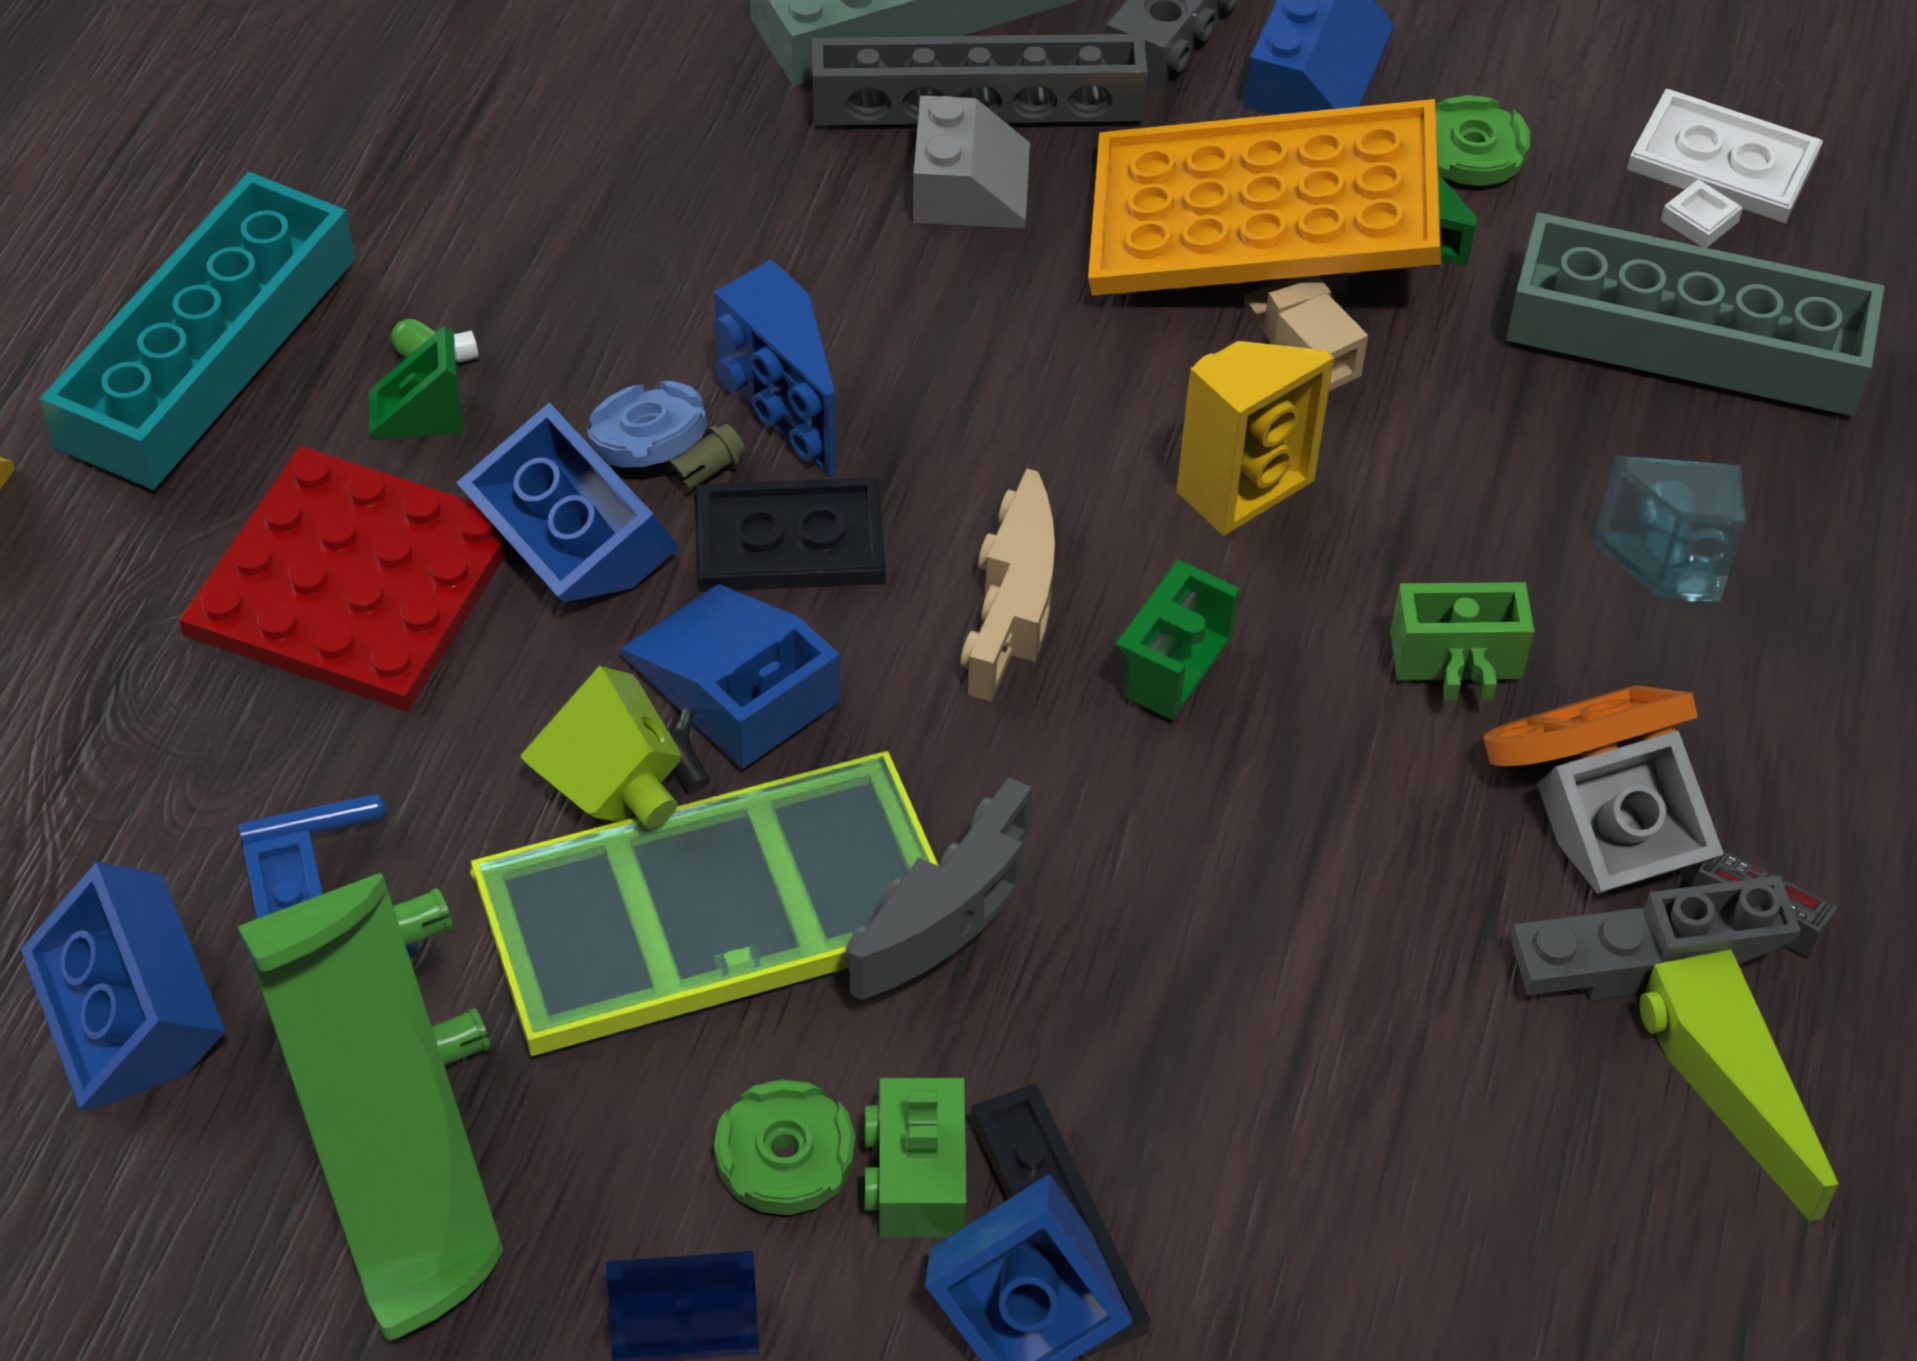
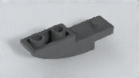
M1008 777L993 799L986 797L981 801L973 816L970 831L960 844L956 842L950 844L939 866L918 858L903 879L895 878L889 884L883 895L880 911L868 927L861 925L855 930L847 945L845 962L849 964L851 995L863 1000L895 988L928 971L968 943L1004 909L1023 885V840L1031 830L1032 786Z
M1781 875L1649 892L1646 906L1643 908L1514 924L1510 939L1527 995L1585 988L1589 1001L1646 991L1655 964L1732 949L1737 963L1741 964L1797 940L1801 930Z

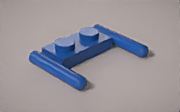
M372 794L239 823L257 919L322 895L323 892L310 835L380 820L386 814L385 800L378 794ZM418 942L406 946L410 959L414 958L418 953Z

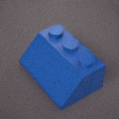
M1277 0L1250 56L1244 107L1272 115L1360 107L1392 37L1395 24L1375 0Z
M550 402L456 482L563 603L632 589L680 548L648 507Z
M95 862L21 948L79 1110L92 1111L187 1075L226 1032L162 874Z

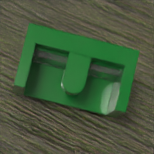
M1177 559L1116 642V645L1126 657L1123 682L1128 684L1126 698L1174 721L1234 636L1240 588Z

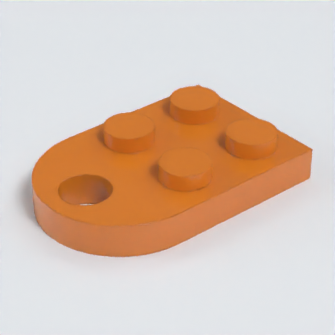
M1634 685L1503 724L1488 731L1483 738L1489 763L1496 766L1533 764L1579 754V758L1583 759L1617 749V742L1637 736L1638 742L1674 732L1676 731V724L1696 719L1698 714L1692 692Z

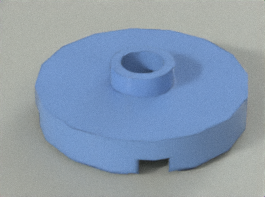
M674 381L658 382L660 389L645 391L643 384L627 387L609 396L593 411L589 419L591 428L590 430L587 428L591 446L607 464L621 468L646 467L666 462L688 451L703 437L708 426V420L701 394L689 385Z

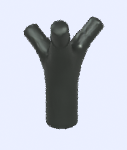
M684 708L676 729L667 730L681 752L680 762L674 770L689 793H694L704 788L710 782V777L690 744V727L695 713L692 709Z

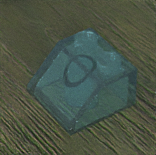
M1616 456L1594 536L1595 546L1658 597L1684 599L1687 601L1720 602L1746 523L1741 465Z

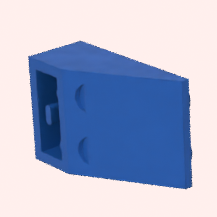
M769 260L714 292L715 320L713 321V329L717 339L718 361L715 363L716 373L727 390L733 393L737 391L753 406L757 416L765 425L769 427L774 426L791 442L793 449L801 459L807 462L812 461L822 472L830 477L836 473L835 390L809 293L776 263Z
M719 584L620 648L621 655L681 712L684 708L692 709L695 713L692 722L741 769L747 767L840 702V654L798 616Z

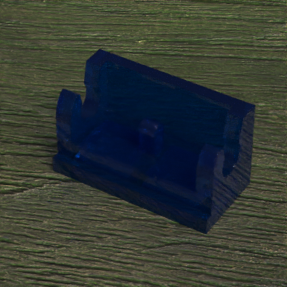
M753 1251L606 1261L610 1312H608L612 1361H675L760 1354Z

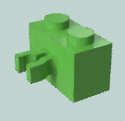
M1526 582L1400 583L1390 629L1397 680H1444L1443 692L1445 700H1457L1461 686L1460 680H1472L1480 687L1481 700H1493L1497 686L1496 679H1523L1534 636Z
M880 1078V1105H866L865 1148H879V1167H865V1211H879V1238H948L966 1225L964 1078Z

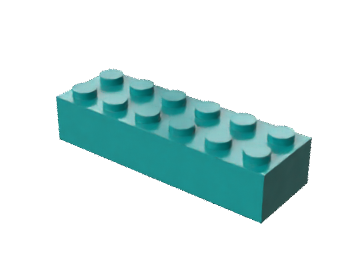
M248 172L39 398L53 447L154 490L355 260L347 210Z

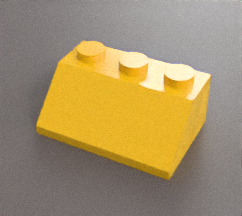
M1237 341L1216 354L1205 355L1190 368L1176 492L1223 536L1314 482L1334 357L1328 351Z

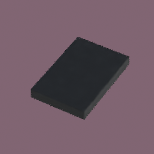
M879 477L697 484L700 592H707L718 584L734 591L886 584Z

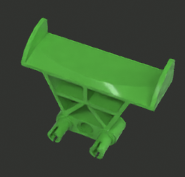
M378 873L239 925L238 929L252 962L355 1262L365 1299L384 1337L387 1340H393L437 1319L467 1298L491 1273L504 1250L445 1070V1065L480 1051L490 1050V1041L488 1037H484L487 1031L476 1008L469 1009L464 1014L431 1026L406 948L408 945L442 932L452 931L454 929L450 917H446V915L450 914L448 907L438 888L393 906L382 873Z

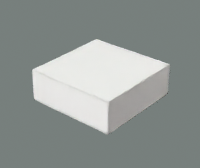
M1698 179L1664 206L1660 220L1699 246L1707 248L1739 222L1743 207Z

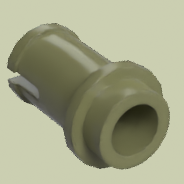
M724 424L721 427L712 425L708 427L705 432L706 437L698 441L688 451L665 462L667 472L671 473L674 470L678 472L670 478L680 491L688 494L693 491L697 484H701L723 468L734 469L739 466V458L745 455L746 450L740 436L730 425Z

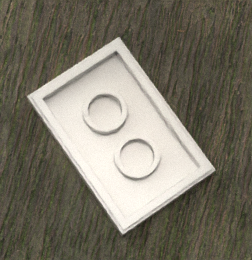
M1665 89L1630 155L1627 170L1682 189L1688 188L1699 179L1742 206L1744 210L1786 224L1819 156L1823 140L1670 89Z

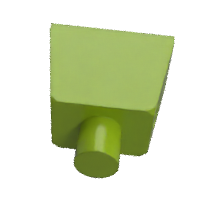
M599 666L520 755L526 764L587 814L595 818L619 822L629 819L635 814L646 828L653 829L665 823L677 809V801L661 782L679 764L681 752L641 684L633 674Z

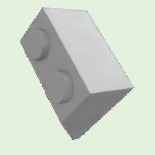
M920 95L913 180V223L1025 229L1030 142L976 98Z
M1679 730L1556 766L1537 783L1558 845L1597 894L1724 855Z

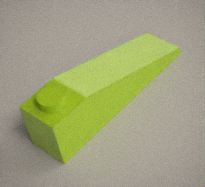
M1732 949L1655 964L1646 991L1640 996L1639 1001L1640 1014L1646 1030L1650 1034L1656 1033L1666 1058L1808 1221L1823 1219L1839 1183Z

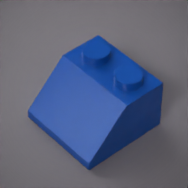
M1050 1174L930 1249L925 1287L981 1361H1073L1132 1324V1316L1091 1230Z

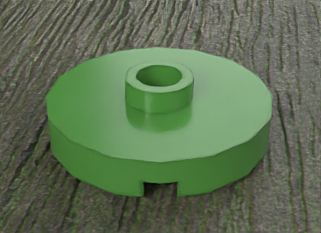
M1465 95L1448 98L1436 104L1439 175L1460 184L1485 186L1504 182L1518 174L1527 161L1530 148V130L1523 117L1513 109L1511 115L1507 111L1499 109L1500 102L1488 97Z
M782 1079L755 1085L741 1094L740 1101L733 1105L729 1112L727 1108L719 1119L714 1142L715 1160L721 1181L735 1198L760 1212L781 1215H793L816 1209L837 1195L852 1173L856 1149V1136L849 1113L838 1100L836 1105L832 1099L824 1096L823 1089L809 1082ZM781 1148H791L797 1152L791 1157H778L774 1154Z

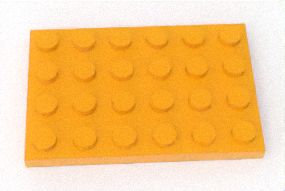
M1435 99L1099 132L1088 274L1092 296L1162 289H1184L1187 287L1229 283L1241 284L1251 281L1285 278L1298 279L1307 276L1340 273L1355 274L1362 271L1417 268L1420 266L1442 264Z

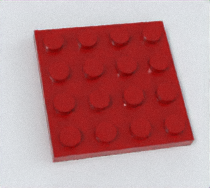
M299 446L179 619L182 634L185 637L408 712L512 545L471 500Z

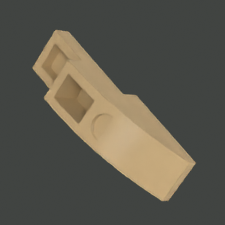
M1026 469L1017 491L1008 489L1005 493L998 517V524L1001 525L997 535L987 534L979 555L978 568L986 571V597L981 614V620L985 622L980 633L970 631L962 651L961 667L969 669L968 695L992 702L1011 656L1036 662L1045 637L1050 614L1055 550L1053 517L1048 495L1039 472L1031 469Z

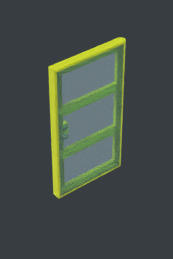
M883 751L679 805L674 814L665 823L653 829L646 828L638 817L471 860L470 874L475 879L530 1055L534 1056L849 968V964L845 962V952L849 940L859 926L865 925L868 927L880 911V904L889 884L895 878L903 879L918 858L937 866L939 865L888 751Z

